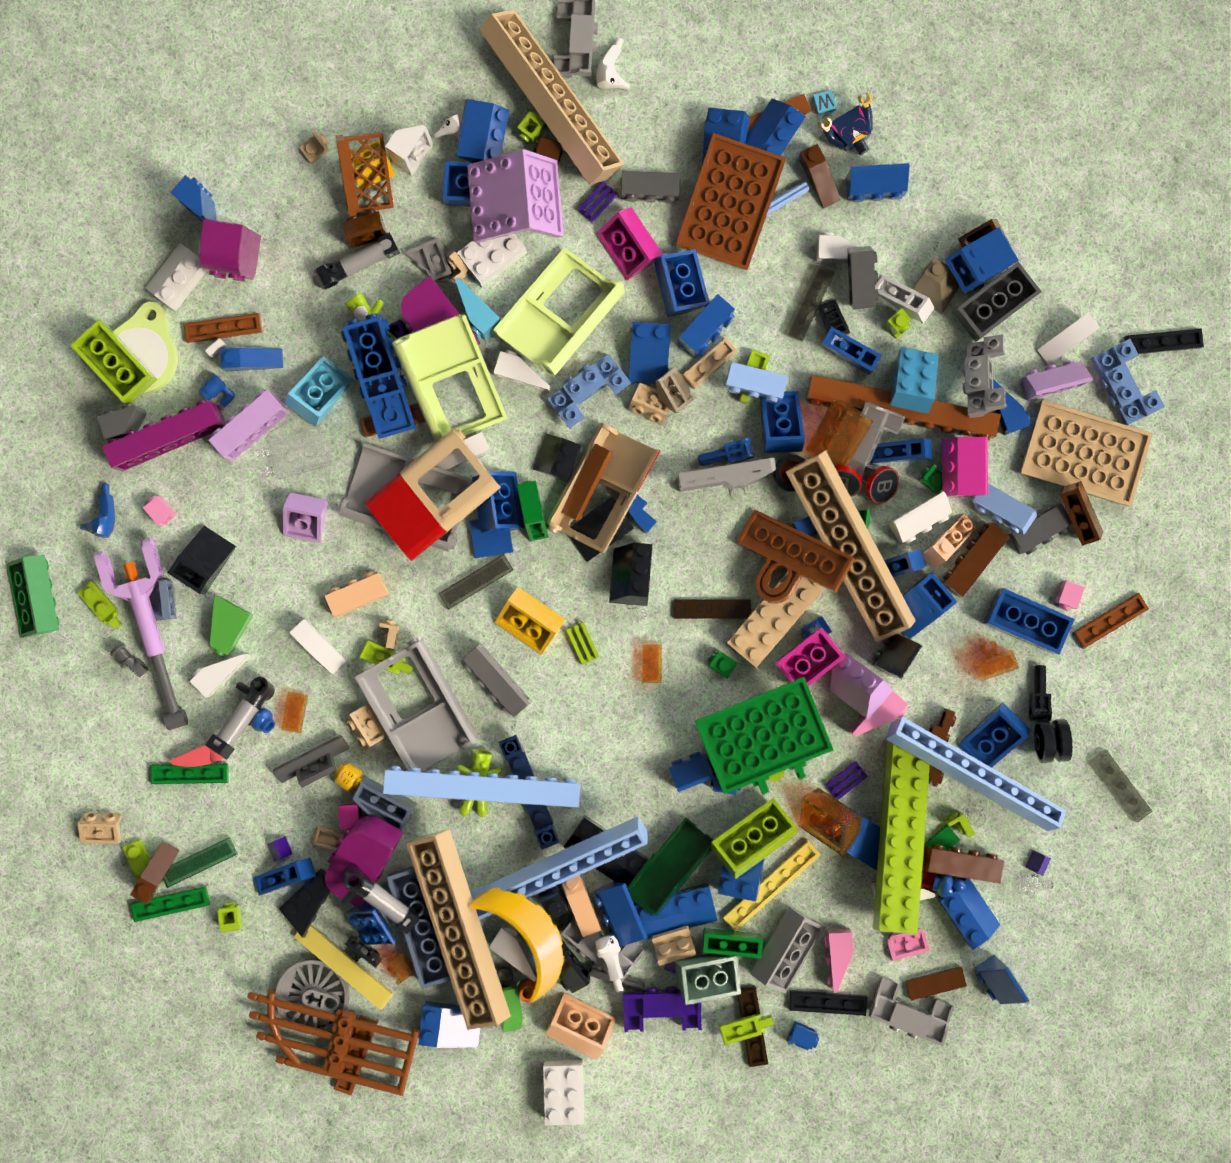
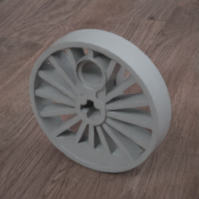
M314 958L294 964L282 975L276 988L275 998L285 1001L300 1000L296 1004H303L304 1006L337 1014L336 1009L338 1006L343 1007L342 1010H347L350 989L348 983L337 973L335 974L339 979L322 988L335 972L320 959ZM313 964L320 965L315 982ZM303 965H308L309 980L301 967ZM323 968L330 969L331 971L319 985ZM297 972H298V974H299V976H300L302 982L296 978V973H297ZM342 983L344 990H329ZM311 993H314V1000L311 999ZM340 995H345L344 1001H341ZM327 998L334 999L335 1005H329L327 1003ZM277 1007L282 1019L296 1022V1019L301 1014L297 1012L291 1018L287 1013L291 1010ZM305 1014L303 1024L307 1025L309 1015ZM313 1016L314 1027L327 1031L334 1027L335 1022L325 1019L323 1021L326 1025L319 1027L318 1018Z

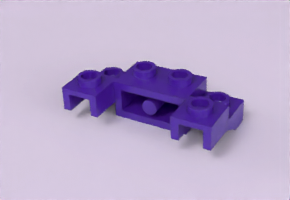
M668 986L662 990H658L657 987H647L642 992H623L624 1032H628V1030L644 1032L643 1018L682 1017V1031H686V1028L702 1030L701 1002L685 1005L680 989H677L675 986Z

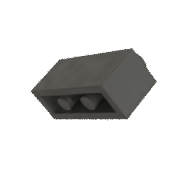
M622 171L621 198L628 202L644 199L645 202L649 203L656 200H663L664 203H674L679 199L680 173Z
M871 246L847 248L850 306L853 310L876 307V301L879 300L878 290L875 289V282H878V273L874 266V263H877V252Z
M1057 504L1037 516L1024 535L1020 532L1018 534L1011 532L1008 535L1019 554L1026 553L1028 555L1037 550L1036 546L1040 543L1045 545L1052 541L1053 535L1057 533L1061 535L1069 530L1068 526L1072 522L1063 505Z

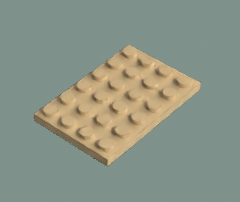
M1042 400L1019 474L1061 487L1082 481L1087 495L1131 507L1153 433Z

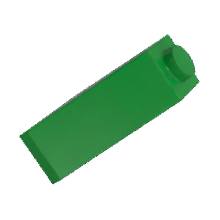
M536 480L517 484L524 523L530 542L549 538Z

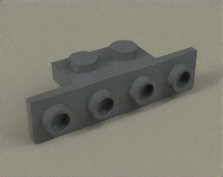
M339 735L274 768L273 773L281 783L297 776L298 784L303 788L336 771L333 757L350 749L344 738Z

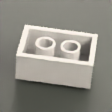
M516 234L480 243L473 240L458 251L457 254L481 287H484L524 256L527 250Z
M583 1059L544 1060L545 1126L584 1124Z

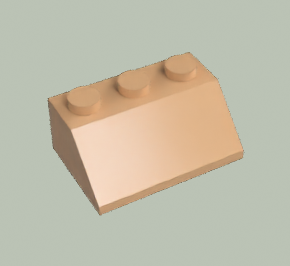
M564 993L545 1035L598 1060L605 1049L616 1018Z

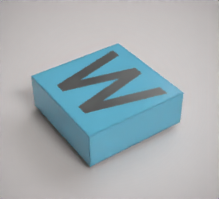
M832 90L813 95L818 115L837 109Z

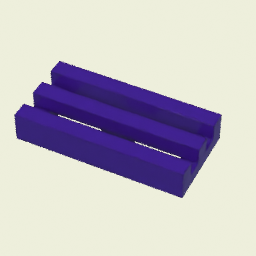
M603 181L578 208V211L593 223L618 196V193L614 192ZM605 188L606 190L602 193V195L590 206V208L587 211H585L584 209ZM610 193L611 196L591 217L589 214Z
M854 761L825 785L836 799L839 800L868 776L859 764ZM853 768H857L855 772H853L845 780L839 783L836 787H832L834 783H836L844 775L850 772ZM859 773L861 774L859 778H857L854 782H852L849 786H847L844 790L837 794V791L840 788H842L845 784L851 781Z

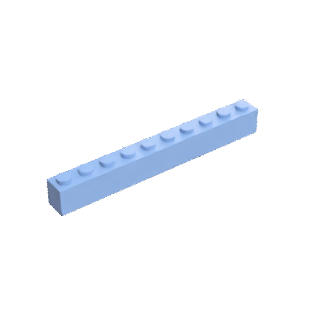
M901 717L891 722L886 740L1047 832L1061 828L1066 810L906 718Z
M389 767V770H385L383 794L577 808L579 807L580 784H576V780L564 779V783L556 782L557 778H545V781H537V777L526 776V780H520L516 775H506V778H499V774H487V777H479V773L468 772V775L464 776L460 775V771H448V774H440V770L429 769L428 773H422L419 768H409L408 772L401 771V767Z
M634 817L470 892L472 899L474 900L478 894L491 888H500V890L515 894L520 893L525 895L527 899L647 845V830L639 817ZM476 909L479 920L493 914Z

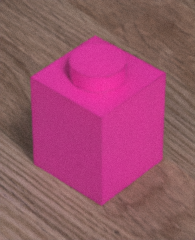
M357 803L338 806L340 830H351L356 822L362 818L361 807Z

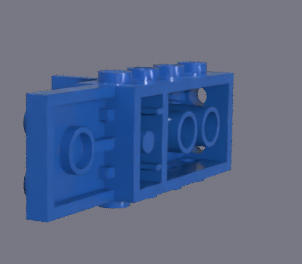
M377 313L365 316L366 320L360 322L358 318L346 321L347 325L343 326V331H341L344 342L348 343V357L350 361L354 362V376L356 380L360 381V395L362 399L365 398L378 439L416 429L404 388L407 386L405 376L400 375L401 364L393 352L392 342L394 340L392 337L389 338L387 330H390L387 319H383L382 315L377 316Z

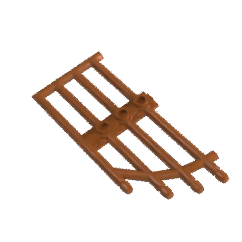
M269 990L268 996L258 995L254 992L248 993V999L267 1004V1014L251 1011L249 1018L258 1019L269 1024L273 1035L257 1032L256 1038L277 1044L287 1056V1058L277 1056L275 1062L392 1094L404 1095L420 1032L419 1029L413 1028L410 1034L357 1020V1013H353L350 1010L338 1009L337 1014L277 999L275 998L276 992L274 990ZM275 1006L335 1022L333 1031L275 1017ZM278 1026L329 1039V1047L325 1049L283 1038ZM353 1028L408 1041L407 1051L351 1037ZM349 1045L405 1059L403 1068L400 1069L347 1055ZM291 1048L326 1057L324 1067L301 1061ZM345 1062L399 1076L398 1086L343 1072Z

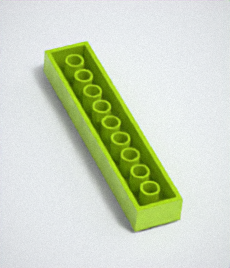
M888 740L873 929L917 935L930 764Z

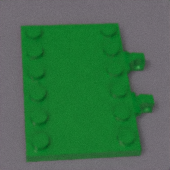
M804 677L695 720L724 794L753 784L754 787L759 786L762 795L770 792L766 780L770 779L769 776L786 769H794L798 780L806 778L803 767L807 766L806 761L834 750Z

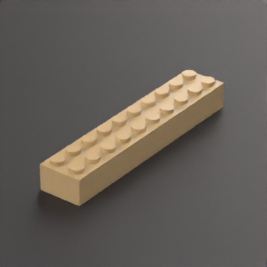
M515 10L492 13L480 27V32L494 50L495 55L505 65L506 70L515 79L518 87L525 93L528 101L535 107L540 118L550 128V132L557 138L562 149L572 159V163L582 173L585 181L592 185L612 178L625 165L519 15Z
M826 450L786 471L823 543L854 557L855 560L843 581L875 641H881L909 629L916 620Z
M450 829L420 836L406 843L467 1030L497 1026L511 1015L477 911L469 906L473 899Z

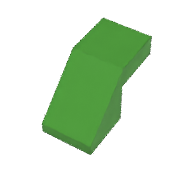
M515 985L502 988L511 1016L501 1023V1029L503 1033L521 1029L523 1015L518 987Z

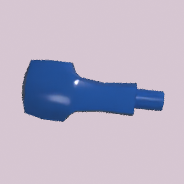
M102 484L101 495H98L100 506L98 516L92 521L80 525L81 530L88 531L101 538H109L115 523L113 496L109 495V484Z

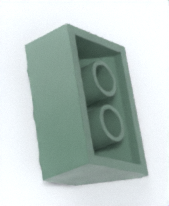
M710 953L675 961L676 979L685 1005L741 994L737 956Z

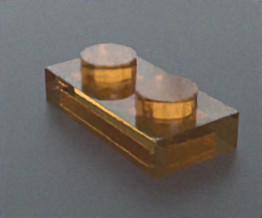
M643 644L642 683H662V645Z
M288 692L281 730L302 733L308 699L307 694Z

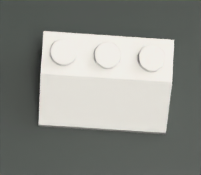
M424 125L396 130L393 135L390 134L385 142V147L392 162L410 175L414 174L433 146L427 127Z
M180 243L145 288L176 311L207 271L201 268L200 258Z
M945 492L934 495L888 524L899 543L905 542L908 544L916 539V534L920 532L925 534L933 529L931 525L938 522L941 524L949 519L947 515L951 514L952 510Z

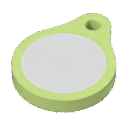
M147 302L140 306L138 311L128 321L114 330L115 334L158 379L143 394H150L163 388L173 377L178 361L177 349L168 327L166 310L155 302ZM155 311L156 318L148 320L147 316L149 313Z

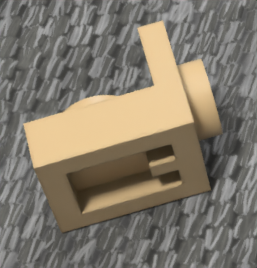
M316 131L312 132L314 135L312 138L299 147L311 164L329 151L327 147L329 142L322 133L318 135Z
M451 250L446 255L450 258L447 262L454 270L458 269L450 276L455 282L457 278L460 280L464 279L469 268L457 253Z
M384 620V623L378 624V627L389 628V631L384 636L385 648L396 649L400 626L395 625V621Z

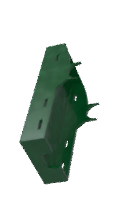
M685 817L660 849L652 854L627 887L632 901L650 916H658L712 851L711 842L714 839L708 834H704L693 822Z

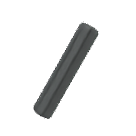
M594 965L591 966L589 971L591 977L613 983V981H610L607 972L603 969L598 970ZM627 976L622 982V987L642 992L645 982Z

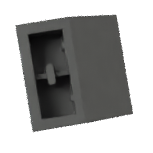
M127 404L122 406L121 410H107L103 412V415L98 416V421L104 439L108 441L114 438L121 439L125 437L127 432L133 430L137 432L147 415L146 410L133 404Z

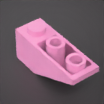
M850 929L827 930V936H824V946L828 948L825 962L826 967L830 968V975H827V984L833 992H838L854 952Z

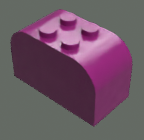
M203 219L199 252L201 268L208 271L209 275L215 278L226 279V276H228V278L245 282V279H253L256 275L261 235L241 224Z
M431 276L408 292L401 303L402 315L408 323L405 327L410 333L460 315ZM472 331V333H473V335H474V337H475V340H476V342H477V345H480V341H479L478 337H477V336L475 335V333Z
M376 816L360 818L351 830L347 829L343 838L339 839L335 847L337 848L336 851L332 853L328 860L330 866L325 875L328 889L341 899L349 892L344 886L342 874L344 869L351 865L359 867L363 874L377 884L404 832ZM353 876V877L349 878V880H350V881H354V880H356L358 877ZM356 895L349 903L360 909L365 900Z

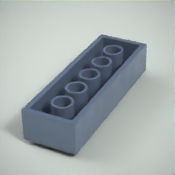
M414 866L390 873L387 876L392 896L405 906L408 904L415 909L420 918V921L408 934L404 933L421 989L450 981V975Z

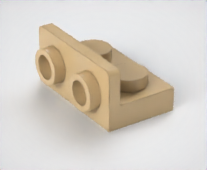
M642 383L639 384L629 406V410L634 414L641 415L661 425L664 424L670 410L659 400L656 389Z
M369 703L346 717L347 727L350 731H354L357 736V743L360 747H364L365 750L388 737Z
M112 812L84 813L78 822L80 843L119 844L121 841L119 822L122 819V815Z
M688 926L651 937L659 966L696 955L693 938Z

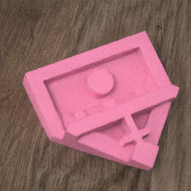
M918 928L917 935L892 932L887 941L892 961L930 951L925 932Z

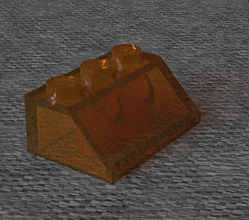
M833 400L805 450L814 456L826 450L834 466H848L872 425L873 420L847 402Z
M818 787L803 796L799 827L843 857L860 833L862 816Z

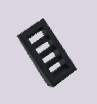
M835 299L817 306L827 333L831 327L835 329L842 327L840 332L846 335L850 334L848 325ZM831 306L834 307V310H831L826 313L824 312V309L829 308ZM834 313H836L837 315L836 317H833L831 319L827 318V316L832 315ZM839 320L840 323L833 326L830 325L831 322Z

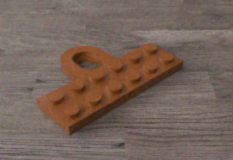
M757 510L753 511L736 541L738 545L767 559L756 578L755 585L760 597L766 602L773 604L786 601L793 594L802 577L836 593L855 560L854 557ZM778 568H786L789 572L787 580L777 588H771L769 583L772 573Z

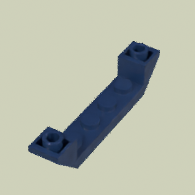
M517 735L498 741L513 775L518 776L520 780H526V776L535 777ZM525 804L541 850L560 843L547 805Z

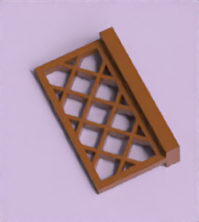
M383 132L351 136L335 135L349 217L357 216L356 213L394 208ZM379 137L380 145L374 150L368 145V142L371 138ZM349 141H358L362 146L357 152H354L349 147ZM365 147L373 152L368 160L359 155ZM376 155L383 159V163L379 168L371 164ZM356 158L365 163L360 171H357L352 166ZM367 166L376 171L371 179L362 174ZM379 174L386 179L382 187L373 182ZM359 177L368 182L362 190L355 185ZM370 185L379 190L373 198L365 193ZM381 193H384L388 196L389 203L380 204L376 199ZM362 195L371 200L367 206L359 207L358 201Z

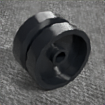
M1055 719L1052 724L1048 720H1038L1035 722L1034 745L1040 763H1051L1054 758L1058 762H1068L1071 760L1073 741L1071 729L1066 719Z

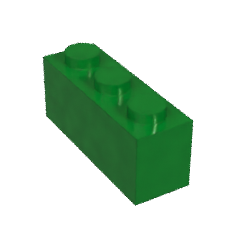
M704 928L703 953L761 958L762 934Z

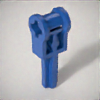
M751 438L726 443L724 444V449L698 455L699 464L703 466L723 460H728L729 464L753 458L755 454L752 453L750 442L752 440Z

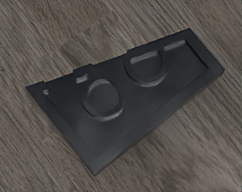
M320 869L316 873V877L309 879L279 908L302 938L306 937L307 930L311 923L315 921L317 912L331 892L325 882L326 872L324 869Z

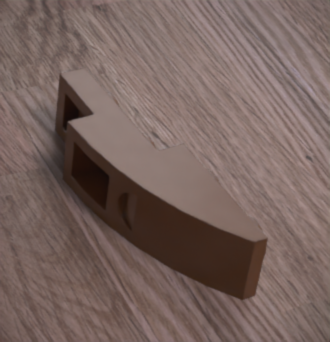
M944 708L939 725L931 724L928 732L948 743L950 737L948 734L949 729L954 726L956 721L955 712ZM930 765L929 784L937 787L938 784H941L944 773Z

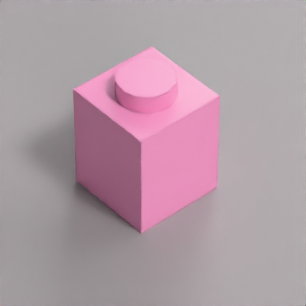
M161 496L151 497L146 501L147 505L143 507L153 521L162 527L177 515Z
M1062 581L1054 603L1060 604L1059 608L1066 611L1077 609L1085 587L1070 581Z

